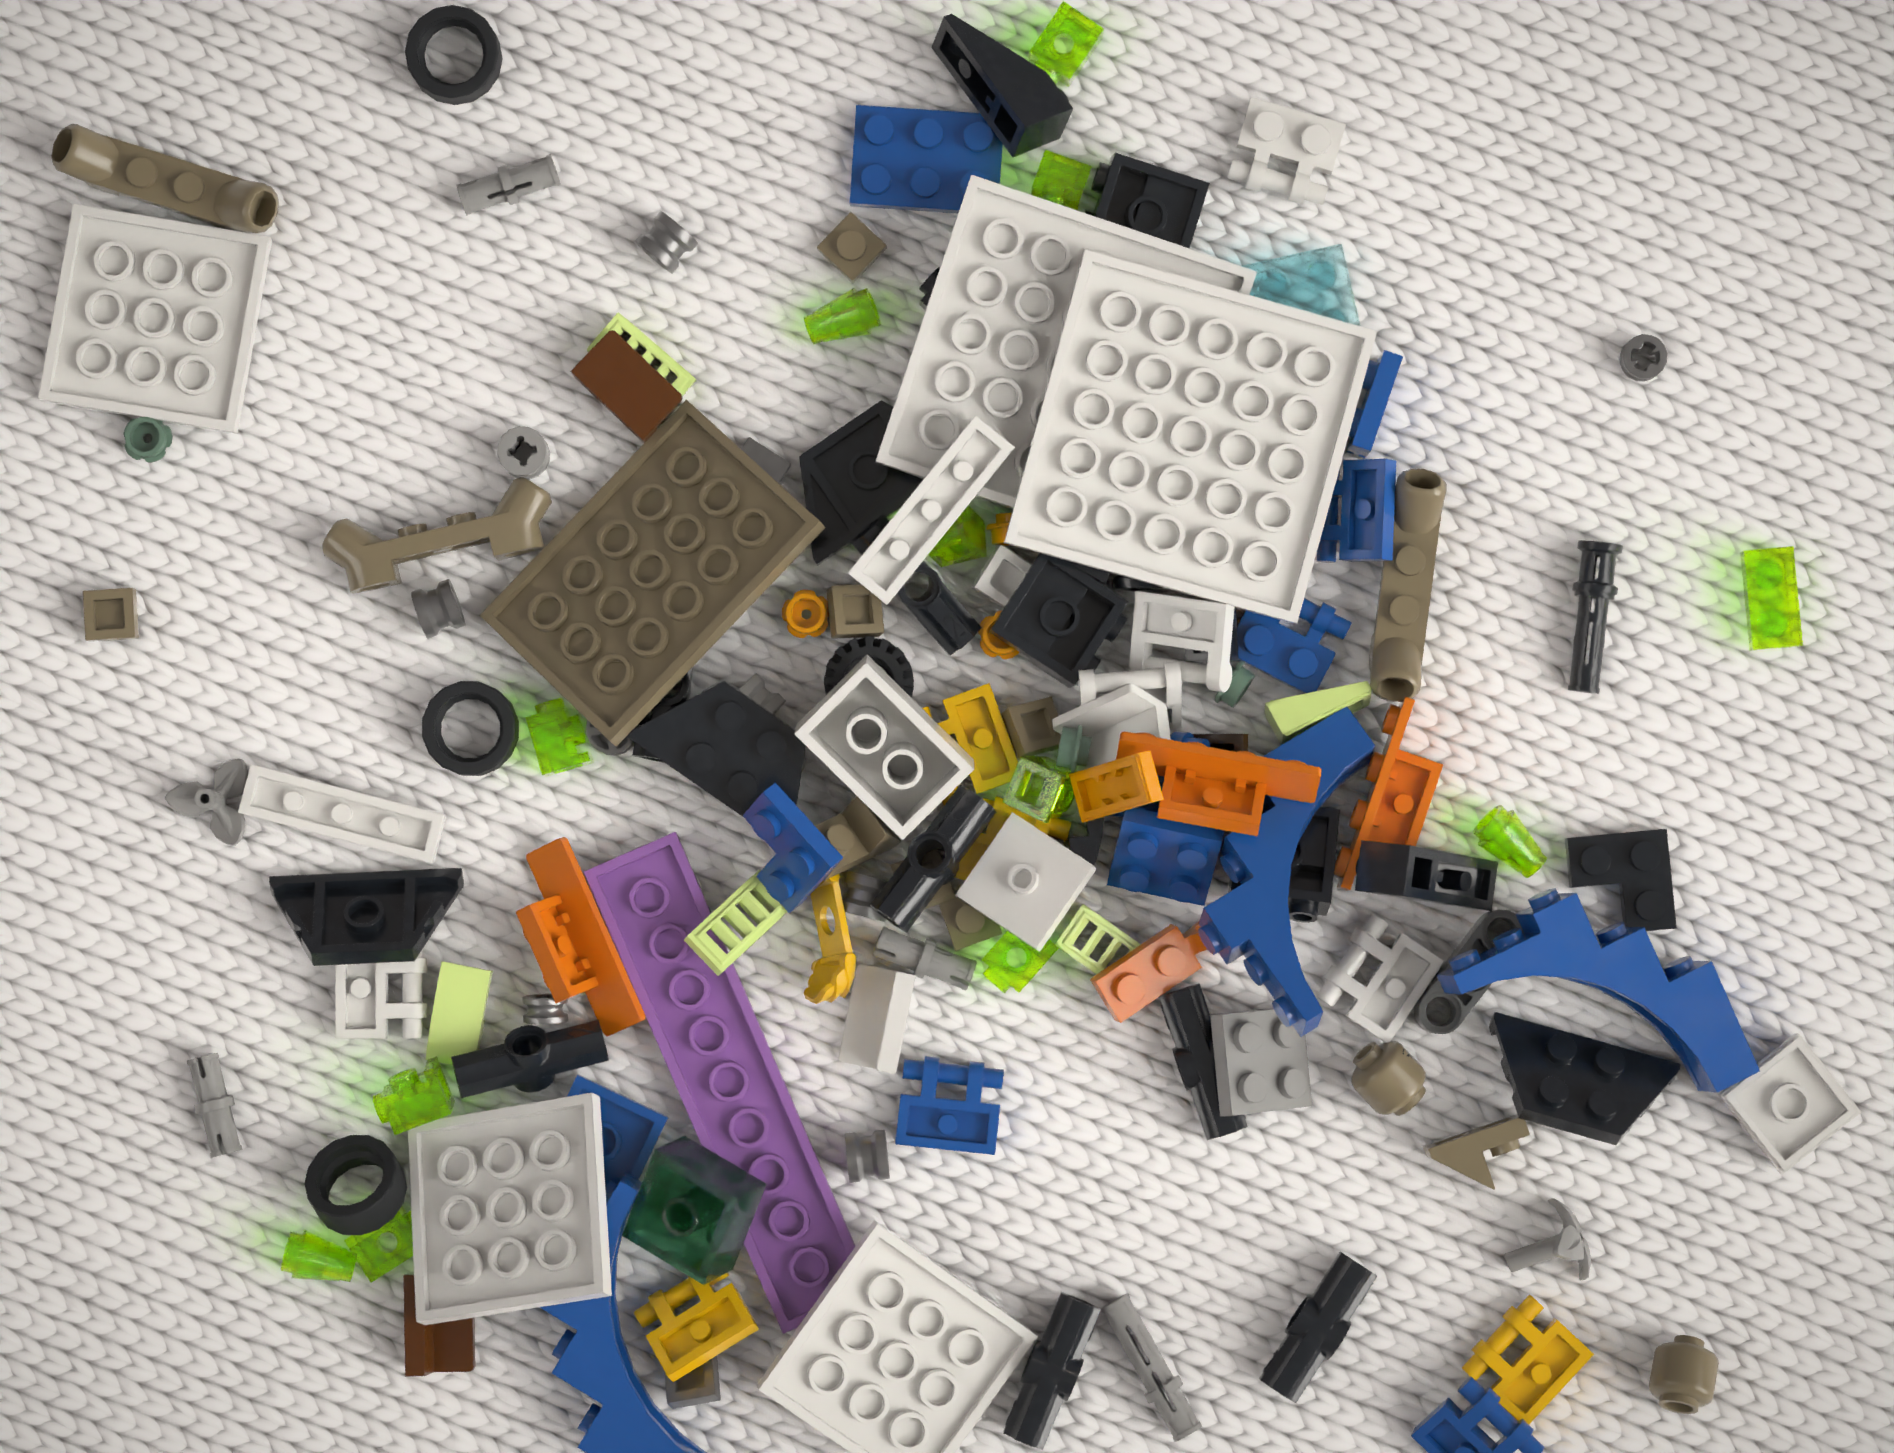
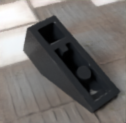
M952 13L944 16L931 48L1010 155L1016 157L1060 139L1074 108L1069 103L1064 91L1056 86L1047 72Z
M1361 840L1360 855L1356 863L1355 891L1492 911L1498 862L1411 845Z

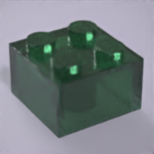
M684 1135L654 1150L622 1236L705 1285L734 1269L767 1184Z

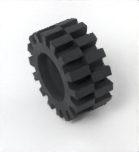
M865 636V638L849 640L847 644L842 647L840 646L835 651V654L826 665L824 676L826 695L866 655L882 667L910 697L913 695L914 677L910 662L899 647L894 646L890 641L883 638L877 639L874 636Z

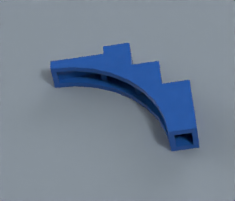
M1348 707L1339 710L1262 756L1284 761L1298 760L1307 765L1320 767L1322 772L1316 800L1314 803H1306L1265 795L1258 836L1236 832L1225 836L1221 850L1222 857H1220L1221 865L1234 883L1240 881L1242 885L1205 906L1199 921L1200 928L1198 933L1207 950L1213 955L1219 953L1226 965L1244 955L1246 959L1243 960V963L1251 979L1258 986L1262 984L1266 986L1275 999L1272 1001V1006L1276 1015L1286 1027L1293 1025L1300 1037L1318 1027L1324 1011L1303 975L1292 941L1288 908L1291 864L1298 842L1314 814L1342 783L1369 764L1375 749V744Z
M1552 888L1534 895L1528 899L1531 907L1516 914L1521 928H1515L1496 936L1493 939L1495 947L1481 954L1478 953L1477 949H1472L1449 960L1451 968L1437 974L1442 989L1446 994H1464L1496 981L1528 976L1557 977L1590 986L1624 1003L1652 1025L1679 1056L1698 1091L1718 1093L1760 1072L1712 961H1693L1691 956H1686L1672 961L1662 968L1645 927H1625L1624 922L1608 926L1598 931L1595 936L1577 893H1558L1556 888Z
M626 1173L619 1184L609 1180L605 1186L612 1296L540 1307L577 1330L574 1333L567 1328L551 1355L558 1358L559 1361L552 1374L603 1405L600 1407L592 1403L577 1428L585 1433L577 1447L585 1453H707L684 1436L655 1405L634 1370L621 1333L616 1299L618 1253L628 1215L644 1182Z

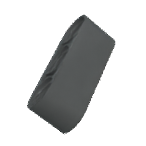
M1492 910L1484 913L1476 921L1433 977L1414 1006L1416 1022L1423 1030L1434 1034H1447L1453 1032L1461 1025L1491 984L1464 994H1446L1442 989L1437 974L1450 969L1449 960L1461 953L1477 949L1478 953L1481 954L1495 947L1487 935L1488 926L1494 919L1503 918L1507 920L1511 929L1521 928L1515 913L1509 910ZM1437 997L1446 999L1451 1007L1449 1020L1440 1026L1431 1024L1426 1016L1428 1003Z

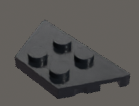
M882 400L799 456L806 509L825 527L811 542L812 556L817 566L851 544L850 542L858 533L879 516L884 514L889 518L895 514L923 481V478L875 462L893 410V406Z
M725 680L703 690L702 693L689 700L677 704L652 720L638 725L628 734V738L742 817L757 798L775 782L797 806L806 745L794 734L795 729Z
M462 868L269 876V885L274 900L312 965L323 966L415 961L464 887Z
M1494 1012L1489 1024L1491 1036H1497L1503 1054L1500 1063L1506 1080L1513 1088L1512 1100L1518 1118L1612 1145H1617L1623 1139L1637 1119L1645 1114L1667 1085H1670L1675 1080L1681 1067L1680 1063Z

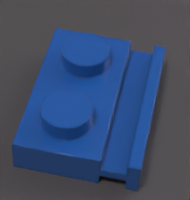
M1384 350L1379 359H1377V362L1369 360L1362 389L1367 391L1361 409L1356 407L1348 436L1351 438L1346 453L1365 459L1371 452L1403 356Z

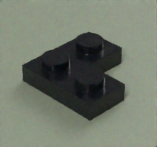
M1667 829L1564 838L1569 888L1619 884L1622 919L1625 927H1645L1646 931L1677 928Z

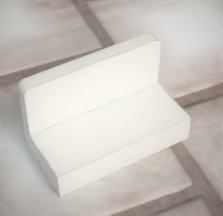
M1127 684L1052 719L1053 730L1061 735L1063 727L1078 729V726L1082 725V735L1092 737L1087 766L1078 765V771L1116 760L1121 732H1145L1158 738L1171 740L1167 704L1134 684Z
M859 964L856 967L838 1056L840 1062L896 1074L916 975Z

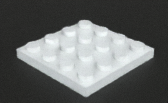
M73 204L38 399L44 402L133 417H150L168 423L238 434L272 239L264 235Z
M586 1093L407 1124L416 1322L429 1325L612 1296L601 1105L598 1095Z
M874 1220L756 1386L765 1395L850 1453H956L1038 1335Z

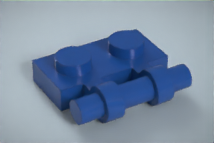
M1386 458L1343 460L1342 480H1339V469L1317 549L1316 562L1335 563L1337 543H1340L1339 560L1349 562L1393 561L1396 460ZM1339 499H1342V501H1341V525H1338V502H1339Z
M1304 598L1299 618L1311 623L1306 635L1303 636L1279 624V619L1245 610L1237 626L1239 661H1244L1248 666L1303 694L1315 692L1318 690L1336 655V652L1319 644L1322 636L1326 631L1343 640L1352 622L1335 614L1336 608L1324 602L1319 606Z
M925 1056L924 1061L904 1059L902 1079L922 1081L921 1096L900 1094L895 1144L995 1155L1000 1104L981 1102L982 1087L1002 1089L1004 1069L985 1068V1062L970 1061L969 1066L939 1063V1057ZM937 1083L967 1086L966 1100L937 1098Z
M1473 1377L1465 1380L1458 1389V1392L1470 1403L1464 1411L1448 1397L1421 1421L1411 1434V1437L1428 1453H1514L1517 1449L1521 1453H1542L1545 1449L1532 1435L1534 1429L1524 1419L1517 1421L1499 1403L1501 1397L1490 1387L1484 1389ZM1484 1417L1504 1435L1497 1442L1477 1425Z

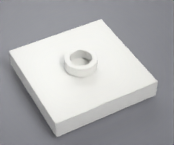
M1012 812L960 887L956 896L1040 952L1092 877L1096 868Z
M1794 1033L1757 1063L1760 1072L1717 1094L1780 1174L1786 1173L1861 1113L1856 1104L1799 1033Z

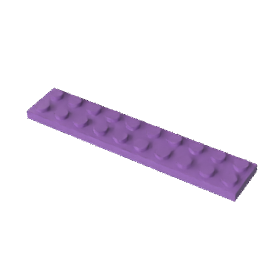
M673 832L584 871V875L780 1329L784 1334L798 1328L856 1245L734 964L732 963L722 974L717 976L684 941L711 914V911L678 834ZM709 930L707 934L726 954L729 953L726 945Z

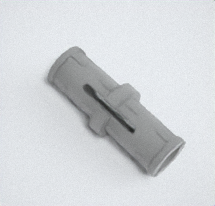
M549 154L546 157L510 169L507 164L497 167L498 173L464 184L460 183L456 186L467 216L472 212L506 201L510 205L519 203V197L555 185L559 186L561 183L552 156Z
M885 926L882 927L872 954L876 958L891 961L913 970V975L923 979L924 975L965 991L968 989L977 965L976 960H971L936 947V942L926 939L923 942L888 929Z
M218 1053L187 1060L199 1103L194 1105L196 1115H202L211 1158L243 1150L239 1142L231 1106L235 1105L233 1095H227Z

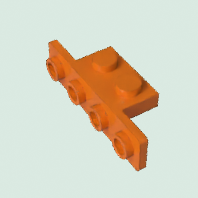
M1405 696L1404 701L1400 702L1398 706L1390 704L1386 712L1381 732L1388 734V738L1383 752L1374 751L1370 759L1365 780L1371 781L1372 785L1366 801L1358 798L1354 806L1348 826L1356 829L1350 848L1342 846L1338 853L1334 868V875L1340 877L1337 888L1346 891L1351 890L1356 876V863L1360 855L1361 840L1416 846L1443 764L1399 749L1415 702L1412 698Z
M1121 732L1116 756L1117 760L1140 752L1151 751L1157 775L1164 776L1162 787L1164 800L1160 801L1157 818L1258 836L1265 795L1314 803L1322 772L1320 767L1307 765L1298 760L1284 761L1257 756L1249 751L1234 752L1207 747L1199 742L1185 743L1158 738L1145 732Z
M566 837L558 838L526 855L527 862L544 899L515 912L522 926L523 934L529 942L542 971L544 982L550 989L555 1003L557 1004L585 992L597 1020L599 1019L605 1036L613 1035L645 1020V1013Z

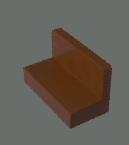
M610 330L570 371L576 380L643 443L658 429L657 426L683 400L681 393L614 330Z
M414 1271L404 1274L405 1377L427 1376L434 1372L473 1371L476 1367L475 1317L429 1325L416 1322Z

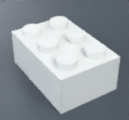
M868 655L796 724L794 732L902 840L974 770V759Z

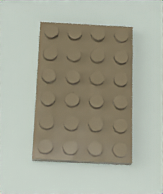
M686 399L479 616L600 733L617 747L825 527Z

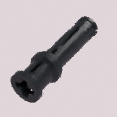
M1579 540L1577 549L1582 551L1579 580L1573 583L1572 591H1575L1574 596L1579 597L1568 690L1599 694L1609 600H1614L1615 595L1618 593V587L1613 585L1616 557L1622 553L1623 545ZM1600 557L1598 578L1595 579L1597 558ZM1592 599H1595L1594 612L1591 613ZM1593 622L1589 661L1585 665L1589 624Z

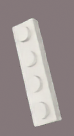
M975 415L850 569L848 574L888 605L1015 447Z
M252 764L250 765L238 813L433 864L447 816Z

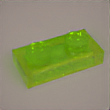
M1794 547L1743 550L1740 552L1749 651L1803 646Z

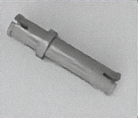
M1124 1294L1101 1308L1102 1313L1108 1319L1124 1352L1130 1359L1147 1390L1144 1396L1148 1404L1154 1402L1169 1428L1174 1442L1200 1429L1202 1424L1200 1421L1198 1422L1180 1389L1183 1385L1179 1375L1173 1376L1152 1336L1133 1306L1129 1294ZM1127 1325L1131 1327L1150 1363L1146 1362ZM1152 1372H1156L1161 1383L1163 1384L1165 1391L1169 1395L1176 1409H1173L1171 1407L1168 1399L1164 1394V1391L1162 1390L1160 1384L1157 1382Z

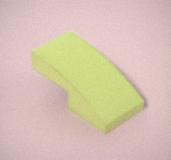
M441 961L425 1060L452 1065L451 1057L480 1049L485 1024L483 1019L493 971Z

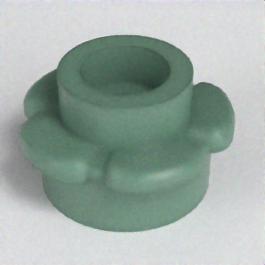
M139 417L130 420L123 432L125 437L124 447L128 455L135 460L145 459L148 463L161 460L166 454V448L171 446L173 439L169 426L164 425L163 421L150 417ZM146 434L152 435L150 443H145L143 440Z
M1240 661L1235 667L1231 665L1232 680L1230 687L1226 692L1217 691L1214 699L1216 703L1223 701L1234 708L1243 697L1255 678L1253 673L1244 668V661Z
M1079 725L1078 729L1063 727L1056 766L1070 769V774L1075 773L1076 765L1087 766L1092 737L1082 735V725Z

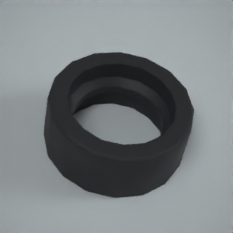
M456 5L434 8L420 17L408 33L405 47L408 70L422 92L437 102L452 105L474 102L488 93L499 77L503 60L499 39L488 21L474 10ZM453 26L466 28L475 34L483 50L482 64L475 76L457 84L441 82L432 76L426 67L424 56L427 43L432 36L443 28Z
M459 681L442 688L429 701L422 717V738L429 755L441 767L462 776H482L499 769L512 756L519 740V720L513 704L496 688L479 681ZM465 699L479 700L488 704L496 712L500 722V735L495 746L487 754L477 758H463L454 754L445 745L441 735L442 721L446 712L455 703Z
M349 1135L328 1144L317 1153L308 1166L304 1182L307 1199L318 1217L328 1229L342 1235H364L380 1229L395 1217L404 1204L407 1191L404 1170L396 1156L384 1141L370 1135ZM361 1165H376L383 1170L381 1183L374 1193L363 1201L352 1205H335L329 1200L332 1186L349 1169Z

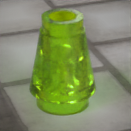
M852 288L815 310L812 314L804 316L806 330L814 345L820 342L870 335L872 328L881 325L875 301L868 288L860 291Z
M1498 805L1490 810L1473 830V834L1479 839L1478 846L1515 871L1520 872L1525 878L1534 875L1547 860V856L1541 852L1540 847L1515 811H1507L1502 805Z
M303 1230L302 1234L290 1231L280 1271L292 1273L291 1279L342 1280L351 1282L358 1253L348 1251V1249L307 1230Z

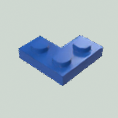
M776 782L766 789L743 815L757 836L765 840L776 853L756 877L766 887L770 896L777 900L790 914L808 898L843 859V856Z

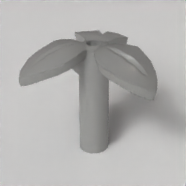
M242 759L229 760L215 771L214 790L206 789L198 781L187 782L170 790L166 794L165 800L176 812L187 817L196 818L207 810H213L210 822L212 833L221 842L236 846L241 841L245 831L244 814L238 813L239 809L227 804V799L243 795L248 776L247 766Z
M1551 1198L1548 1202L1555 1207L1563 1222V1229L1560 1234L1505 1253L1506 1263L1510 1271L1515 1272L1554 1257L1568 1261L1578 1260L1580 1268L1579 1281L1589 1278L1591 1255L1588 1243L1581 1234V1226L1576 1216L1566 1205L1555 1198Z

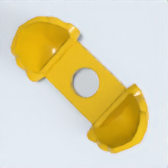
M840 873L825 881L823 880L810 894L822 958L815 960L811 965L813 974L809 977L808 988L804 990L805 999L815 1004L823 1001L832 1003L838 996L846 998L855 978L857 957L852 951L839 885ZM828 907L831 909L835 919L834 932L830 930L827 923L826 913Z

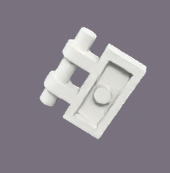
M1251 97L1236 148L1253 152L1255 155L1252 164L1233 159L1228 178L1246 183L1245 188L1260 192V189L1264 188L1289 195L1288 201L1303 204L1304 200L1323 205L1328 186L1311 182L1310 177L1312 170L1332 174L1346 124ZM1269 158L1298 165L1295 177L1267 169Z
M1371 914L1362 929L1356 927L1348 939L1352 944L1336 967L1331 965L1324 975L1327 981L1316 997L1329 1006L1334 1007L1343 992H1346L1356 999L1346 1017L1383 1042L1389 1043L1444 960L1404 933H1400L1391 948H1388L1378 940L1389 924L1378 916ZM1370 954L1381 963L1366 986H1364L1353 977Z
M422 951L416 960L412 962L335 965V1039H387L388 1019L402 1018V1038H422V1018H427V1003H422V973H427V958H422ZM388 973H402V1003H388Z

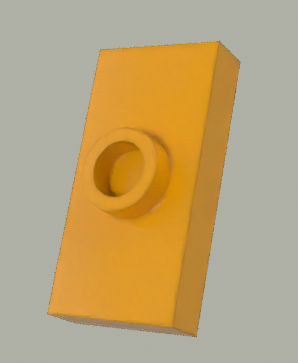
M1150 750L1069 774L1082 823L1164 800Z

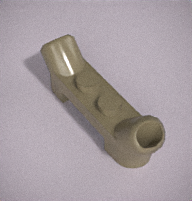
M70 124L63 128L53 144L51 157L57 171L84 181L87 185L97 190L119 196V194L209 222L214 227L246 233L266 232L272 227L278 214V195L271 186L265 183L241 179L102 135L78 124Z
M1409 469L1403 471L1397 477L1395 486L1393 561H1383L1375 627L1371 637L1369 652L1370 687L1377 697L1391 702H1403L1405 696L1413 699L1421 688L1422 660L1440 521L1447 491V484L1443 478L1436 472L1426 469Z
M520 477L513 480L491 516L477 519L475 512L458 514L446 518L447 526L428 530L427 524L407 526L397 530L399 538L386 541L350 519H342L336 521L322 543V549L326 558L346 570L350 593L372 591L402 584L398 564L485 543H491L493 556L498 561L539 551L545 547L539 522L552 501L550 493L526 478Z

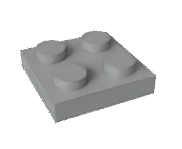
M1274 1009L1210 1015L1220 1116H1236L1312 1106L1305 1035L1300 1037L1293 1025L1286 1027L1280 1021Z

